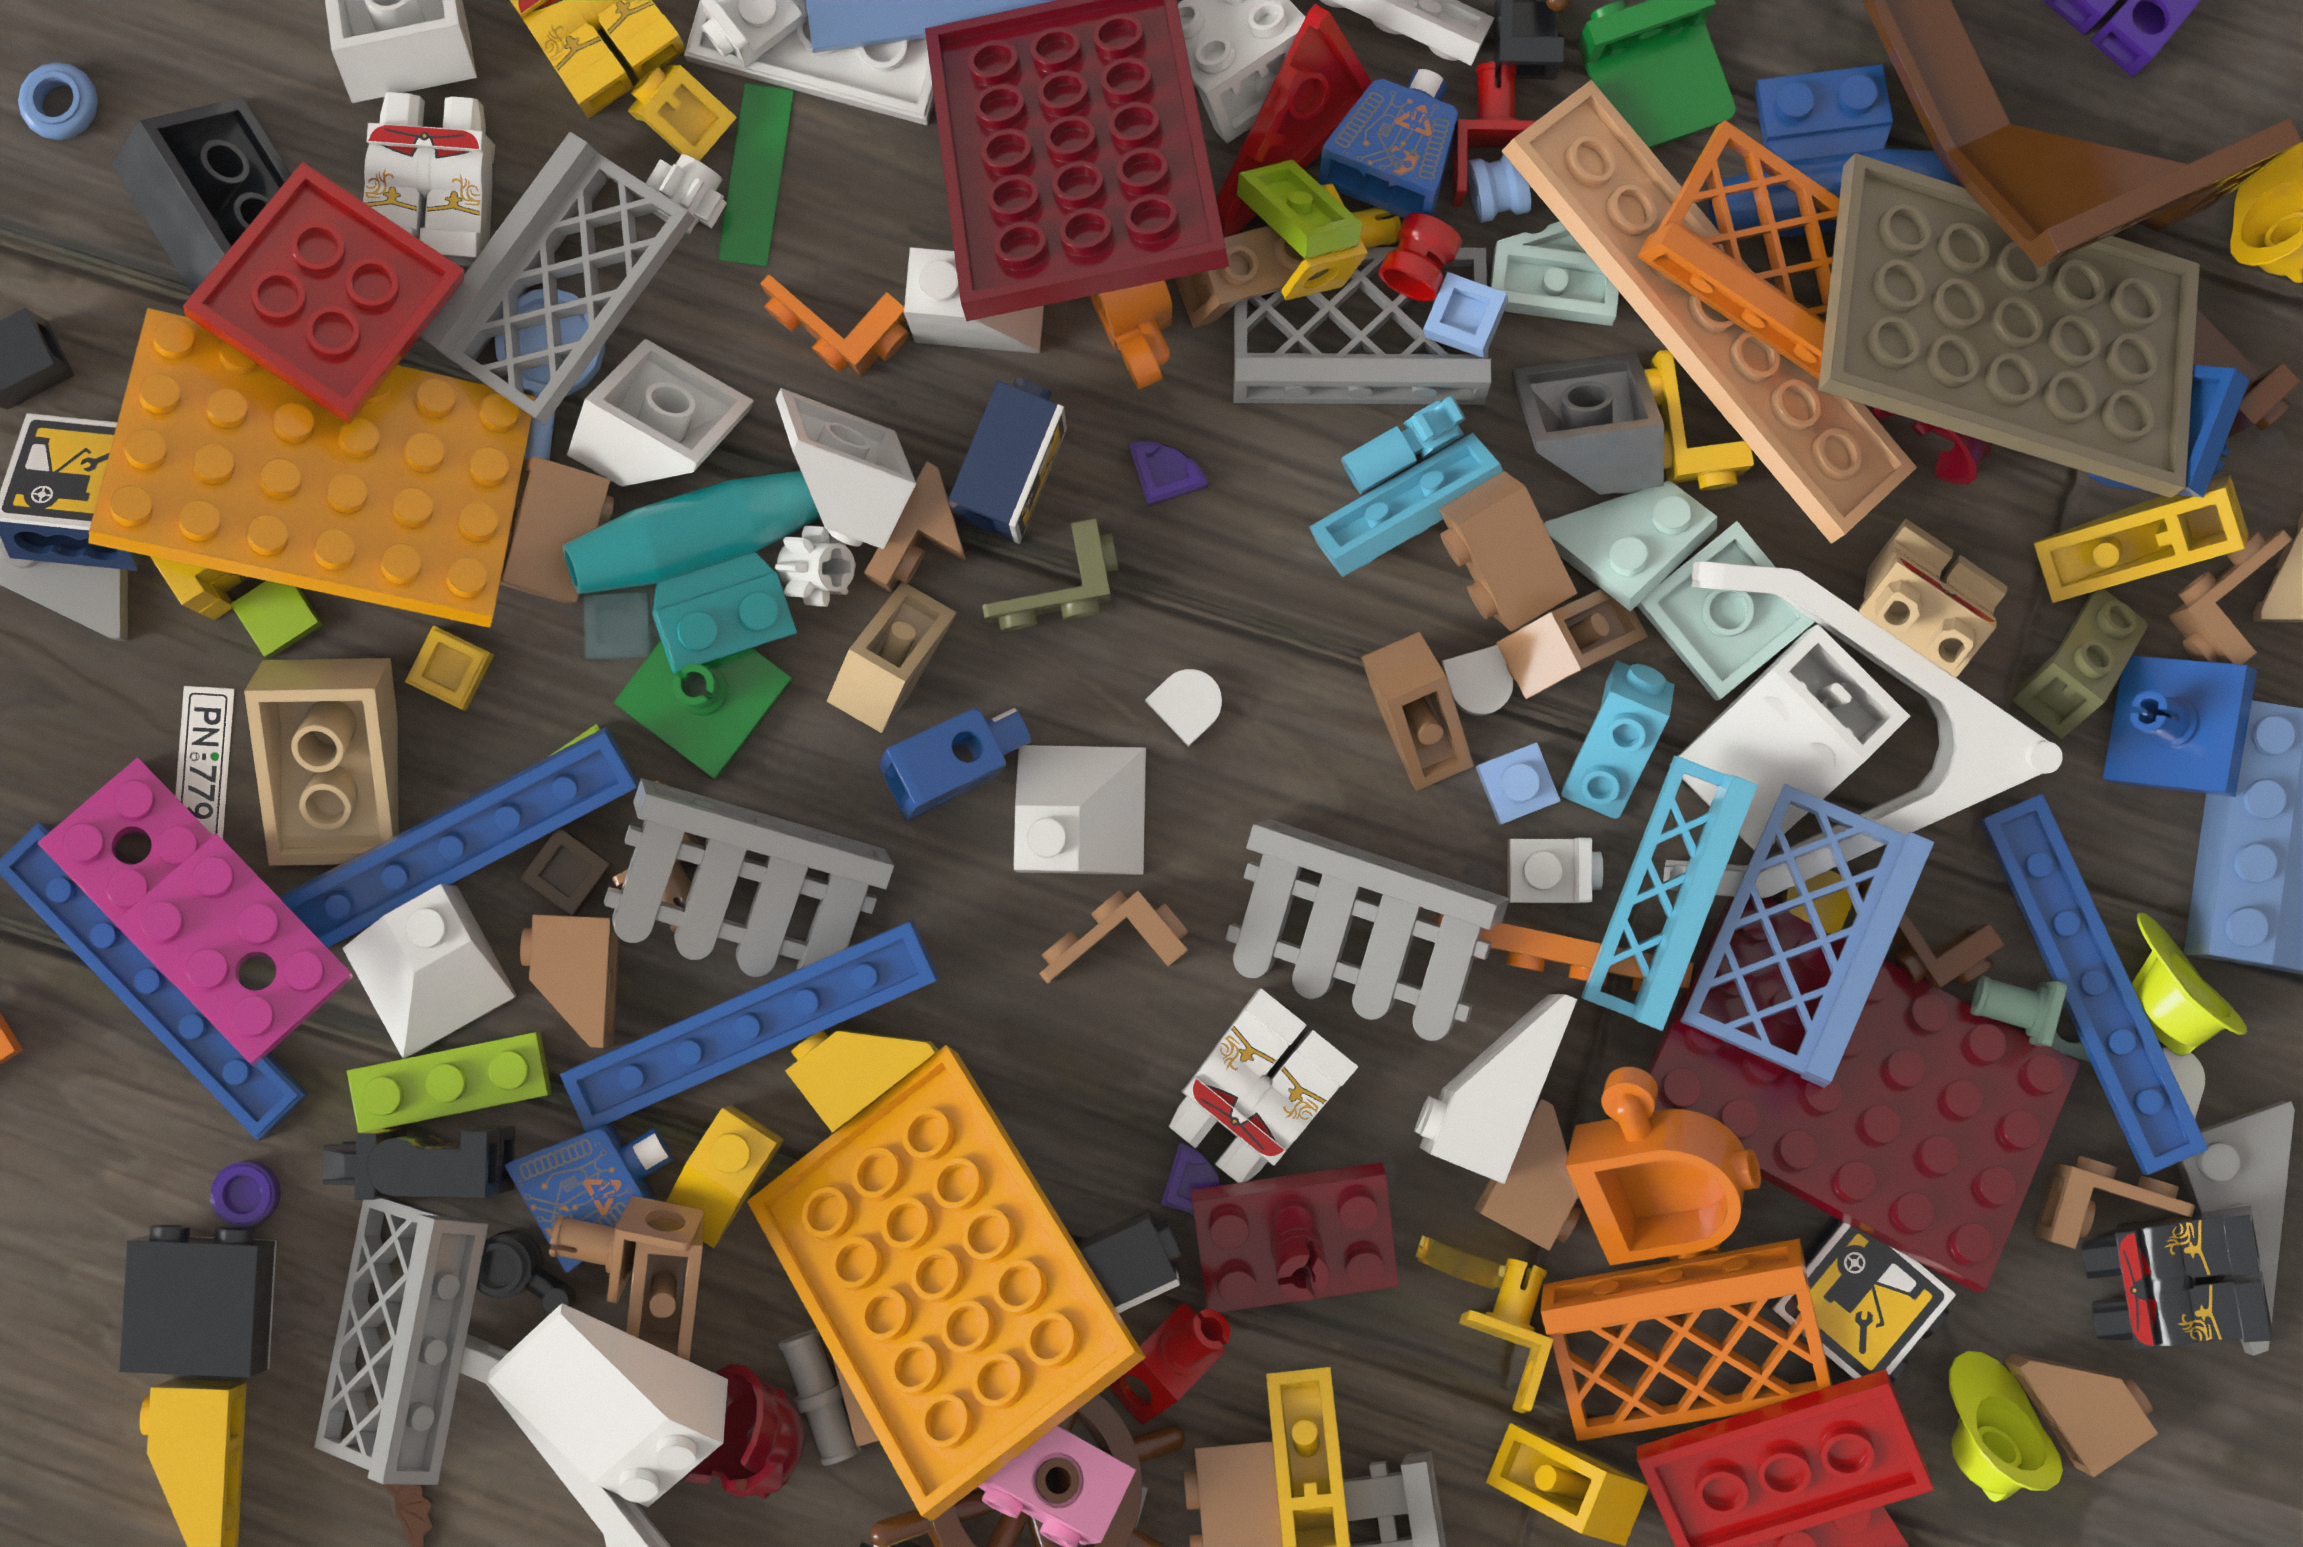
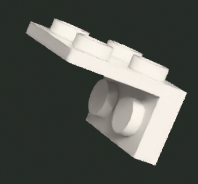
M1183 0L1178 3L1193 84L1198 89L1215 131L1226 143H1229L1253 126L1305 19V16L1290 0Z

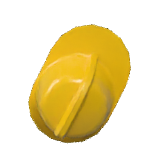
M2303 141L2238 188L2234 206L2233 231L2230 240L2231 254L2239 263L2259 266L2270 274L2286 275L2298 284L2303 283Z

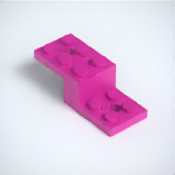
M138 757L38 842L39 846L253 1067L353 978L352 973L217 833L212 835ZM132 832L144 833L150 837L151 851L142 862L125 864L117 859L115 849L121 837ZM251 957H268L276 965V976L273 982L268 987L257 991L243 987L239 981V971L242 964Z

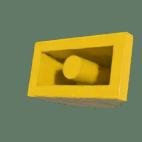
M824 1030L809 1036L791 1051L798 1061L785 1071L831 1132H834L939 1050L932 1041L848 1030L836 1031L828 1037Z
M733 1105L721 1108L686 1162L666 1202L701 1209L704 1212L703 1242L715 1248L785 1139Z
M1512 1423L1508 1426L1486 1480V1483L1581 1534L1626 1546L1649 1489L1648 1484L1601 1460Z

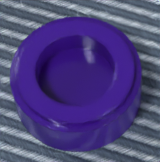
M243 1161L231 1164L218 1173L213 1181L210 1196L214 1211L223 1221L230 1225L245 1227L263 1222L274 1213L280 1201L281 1190L276 1175L269 1167L256 1161Z

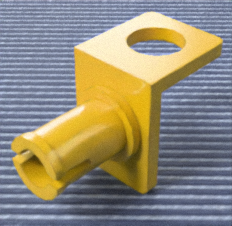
M1333 184L1322 185L1324 189L1343 205ZM1378 207L1353 212L1352 214L1362 222L1359 245L1303 260L1281 290L1285 300L1343 287L1368 254L1367 248L1391 245L1398 241L1397 233L1401 226L1399 216L1382 220V217L1393 215V213ZM1328 268V272L1324 275L1308 280L1314 274Z
M1510 1258L1507 1259V1268L1493 1313L1486 1312L1484 1315L1469 1310L1462 1313L1459 1324L1530 1348L1512 1410L1519 1413L1531 1411L1554 1339L1534 1332L1535 1328L1529 1325L1547 1271L1536 1265H1533L1532 1269L1527 1268L1526 1270L1527 1262ZM1525 1270H1526L1525 1278H1524L1522 1287L1520 1288L1521 1282H1522V1279H1523V1276H1524V1273H1525Z

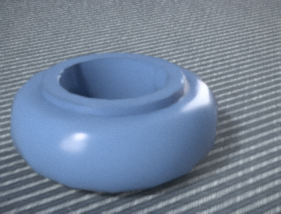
M54 62L41 65L29 73L21 85L18 104L22 118L32 131L44 138L60 141L75 138L88 129L96 117L98 97L96 87L86 73L74 65ZM59 86L71 87L73 102L69 110L61 116H47L44 113L43 104L49 91Z

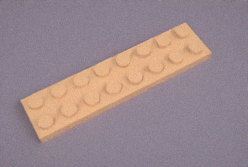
M1592 80L1516 136L1502 150V153L1831 544L1850 531L1917 468L1864 404L1819 391V380L1637 258L1647 237L1656 232L1682 187ZM1692 203L1681 223L1703 238L1720 235L1719 231L1695 203ZM1722 244L1714 245L1724 252ZM1742 260V264L1748 269H1750L1747 266V264Z

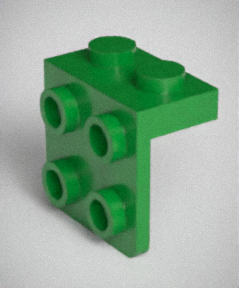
M1648 0L1628 7L1626 1L1613 2L1595 10L1590 15L1591 20L1586 23L1577 42L1589 79L1595 83L1649 149L1714 128L1724 120L1729 122L1735 114L1736 106L1705 24L1716 5L1715 0Z

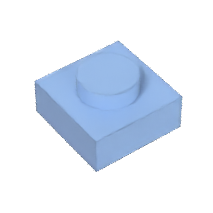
M1447 272L1423 328L1425 338L1485 358L1508 304L1507 293Z
M1537 742L1476 766L1498 825L1560 802Z

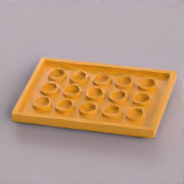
M147 308L89 529V543L490 628L532 416L487 385L396 365L349 425L188 317ZM524 394L531 400L535 401V396Z
M947 1045L747 1201L922 1517L934 1521L1146 1358L961 1057Z

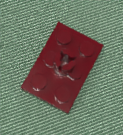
M1383 1162L1190 1190L1207 1309L1221 1313L1399 1287L1387 1178Z

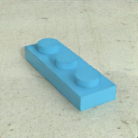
M1471 433L1309 527L1317 545L1339 574L1344 577L1443 520L1439 508L1503 472L1501 464L1475 434Z

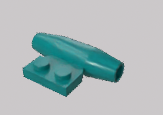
M800 470L731 479L633 509L563 544L562 548L568 573L578 594L657 583L652 615L673 674L679 672L680 668L688 664L701 665L797 633L777 572H774L756 552L804 528V526L812 524L821 519Z

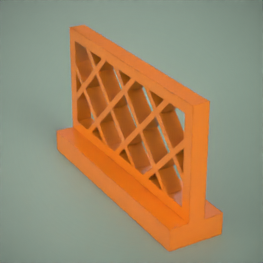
M1724 120L1715 128L1656 232L1647 237L1637 258L1819 380L1826 321L1818 315H1827L1831 279L1829 266H1832L1833 257L1827 258L1819 222L1833 219L1837 221L1839 198ZM1725 145L1744 157L1749 182L1723 187L1717 159ZM1763 171L1769 174L1771 177L1764 178ZM1706 180L1709 190L1699 192ZM1783 184L1795 192L1801 217L1775 222L1767 187ZM1752 191L1761 226L1734 231L1726 196ZM1711 200L1720 235L1703 238L1681 222L1692 203ZM1815 207L1820 209L1822 213L1816 214ZM1804 226L1812 261L1786 267L1778 231ZM1763 235L1772 270L1754 273L1742 264L1737 240ZM1722 244L1724 252L1714 245ZM1815 270L1823 305L1807 309L1795 301L1789 275ZM1774 279L1776 287L1766 280Z
M1800 1238L1543 1284L1541 1315L1546 1335H1550L1554 1339L1552 1345L1577 1441L1743 1414L1833 1386L1806 1274ZM1797 1295L1800 1314L1787 1332L1757 1315L1768 1299ZM1751 1302L1747 1308L1741 1305L1742 1303ZM1721 1308L1738 1318V1321L1722 1343L1692 1326L1703 1310ZM1685 1313H1686V1315L1683 1317V1319H1681V1318H1679V1317L1676 1316V1315H1679V1314H1685ZM1656 1319L1674 1330L1658 1354L1628 1337L1639 1321ZM1616 1325H1622L1619 1330H1616L1615 1328L1611 1327ZM1748 1326L1778 1343L1761 1367L1732 1350ZM1803 1329H1805L1808 1345L1797 1339ZM1591 1330L1610 1343L1593 1365L1570 1351L1566 1334ZM1684 1337L1713 1354L1697 1378L1668 1361ZM1619 1348L1649 1365L1633 1389L1604 1372ZM1791 1350L1813 1364L1816 1380L1790 1385L1773 1375L1772 1372L1787 1351ZM1723 1361L1752 1377L1742 1393L1724 1395L1707 1384ZM1575 1371L1585 1376L1580 1385L1578 1384ZM1659 1372L1688 1389L1678 1404L1661 1406L1643 1395ZM1595 1383L1624 1400L1615 1414L1587 1419L1583 1399ZM1762 1385H1765V1386L1768 1387L1767 1389H1762V1390H1760V1388L1762 1387ZM1698 1395L1704 1398L1702 1400H1696ZM1634 1406L1640 1409L1637 1411H1631Z

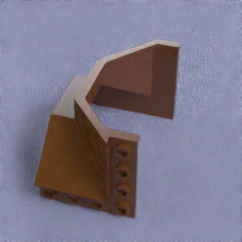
M1863 0L1864 6L1916 114L1944 168L1967 190L1972 198L2039 268L2137 223L2154 231H2159L2218 203L2302 142L2291 118H2288L2190 164H2185L2010 124L1951 0Z

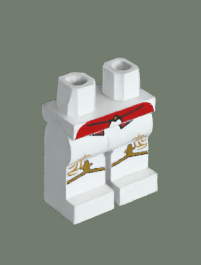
M387 92L380 114V124L368 123L366 142L369 143L365 158L363 202L458 266L470 267L490 241L492 163L494 164L495 144L485 134L484 107L478 99L445 98L443 128L423 127L425 101L420 96L409 93Z
M1262 988L1255 992L1195 1075L1181 1092L1186 1097L1178 1106L1168 1126L1194 1148L1198 1146L1217 1121L1233 1133L1236 1138L1216 1161L1215 1165L1237 1183L1248 1182L1260 1172L1267 1162L1275 1166L1315 1115L1358 1068L1355 1063L1314 1030H1310L1270 1078L1267 1075L1268 1071L1288 1046L1293 1043L1306 1024Z

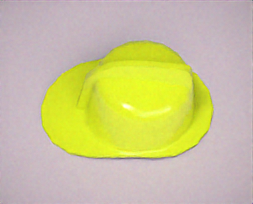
M2138 913V925L2152 952L2132 982V986L2157 1039L2174 1054L2184 1056L2224 1029H2228L2238 1035H2245L2247 1027L2238 1013L2201 978L2167 932L2146 913Z
M1966 1351L1954 1358L1949 1369V1389L1960 1418L1952 1437L1951 1447L1953 1457L1962 1472L1972 1482L1981 1487L1988 1498L1994 1502L2006 1500L2023 1487L2034 1491H2047L2056 1486L2063 1472L2060 1454L2051 1438L2043 1429L2024 1390L2014 1375L1998 1360L1983 1352Z

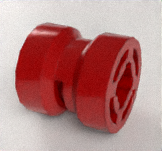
M1410 213L1405 216L1398 230L1397 238L1399 244L1397 249L1386 254L1378 274L1388 287L1410 299L1430 302L1436 299L1444 281L1442 270L1445 265L1454 262L1462 245V239L1458 232L1442 220L1422 213Z

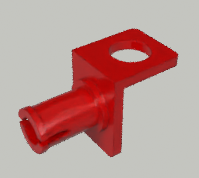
M1495 62L1483 63L1476 67L1477 119H1458L1452 145V207H1462L1467 193V147L1505 148L1516 136L1536 122L1515 118L1516 65H1501V74L1497 76L1498 88L1495 87Z
M1187 1304L1180 1305L1139 1346L1146 1358L1108 1387L1140 1423H1147L1176 1403L1225 1352L1223 1344L1228 1343L1231 1332L1228 1322L1218 1311L1204 1309L1197 1316ZM1126 1375H1133L1144 1382L1150 1390L1152 1400L1148 1401L1138 1397L1128 1386Z

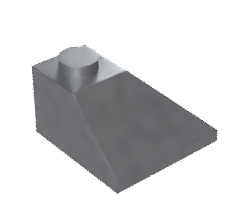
M1637 352L1512 369V378L1538 454L1600 495L1633 493L1640 489L1664 486V422Z

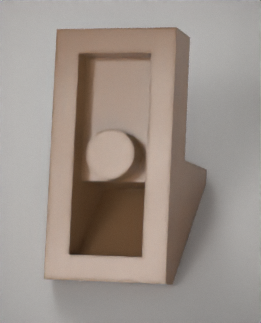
M926 462L915 481L916 485L885 548H878L864 572L869 581L889 592L893 591L898 580L908 584L925 554L924 550L917 547L922 538L957 558L966 561L942 476L938 467L929 462Z

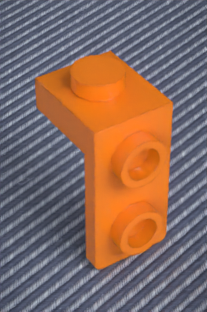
M768 274L760 283L765 294L770 298L764 308L791 332L800 324L818 341L812 346L813 351L838 373H841L848 366L858 376L862 377L878 357L884 361L889 360L901 348L909 336V332L905 329L908 322L904 314V306L887 292L850 334L843 339L771 275Z

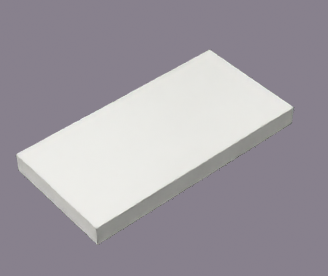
M792 0L803 13L806 22L749 66L745 67L733 51L726 57H723L708 39L701 28L708 19L699 1L684 53L687 62L928 126L934 105V95L926 38L813 53L805 0Z

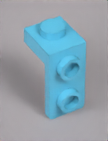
M1618 660L1615 661L1606 680L1601 708L1563 784L1561 794L1564 798L1614 819L1621 816L1670 717L1675 684L1666 681L1660 672L1643 664H1633L1630 666Z

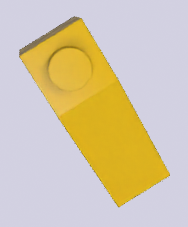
M2231 475L2210 481L2204 498L2174 495L2172 498L2162 495L2035 541L2034 546L2052 603L2242 550L2245 548L2249 533Z
M1324 1367L1266 1374L1283 1547H1351L1331 1368Z
M169 1379L150 1388V1396H146L142 1402L140 1430L142 1435H148L147 1455L187 1547H238L247 1382Z

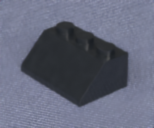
M243 97L140 120L111 162L112 167L192 294L292 175Z

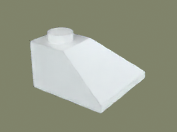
M644 339L585 398L567 456L592 469L595 473L611 479V481L620 486L692 473L751 410L754 400L651 341Z
M780 388L776 402L792 451L825 529L834 538L845 544L861 546L864 542L884 549L916 485L896 431Z
M1036 745L1020 747L1018 752L1015 799L1014 871L1020 873L1143 875L1146 748Z
M439 884L385 914L342 948L403 1059L415 1055L518 997L461 892L454 885Z

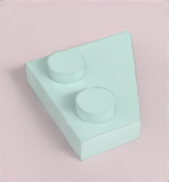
M1560 221L1548 225L1546 229L1539 233L1530 234L1524 232L1497 241L1493 253L1490 287L1507 293L1508 304L1505 312L1607 326L1613 325L1617 313L1619 291Z
M1669 480L1664 482V486L1642 489L1546 521L1544 525L1561 558L1627 610L1631 611L1717 530V516Z

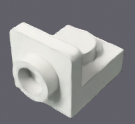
M792 0L700 1L708 19L701 28L708 39L723 57H726L733 51L745 67L749 66L806 22L803 13Z
M1592 838L1507 840L1508 898H1510L1508 903L1592 902V890L1602 889L1603 858L1601 852H1592Z

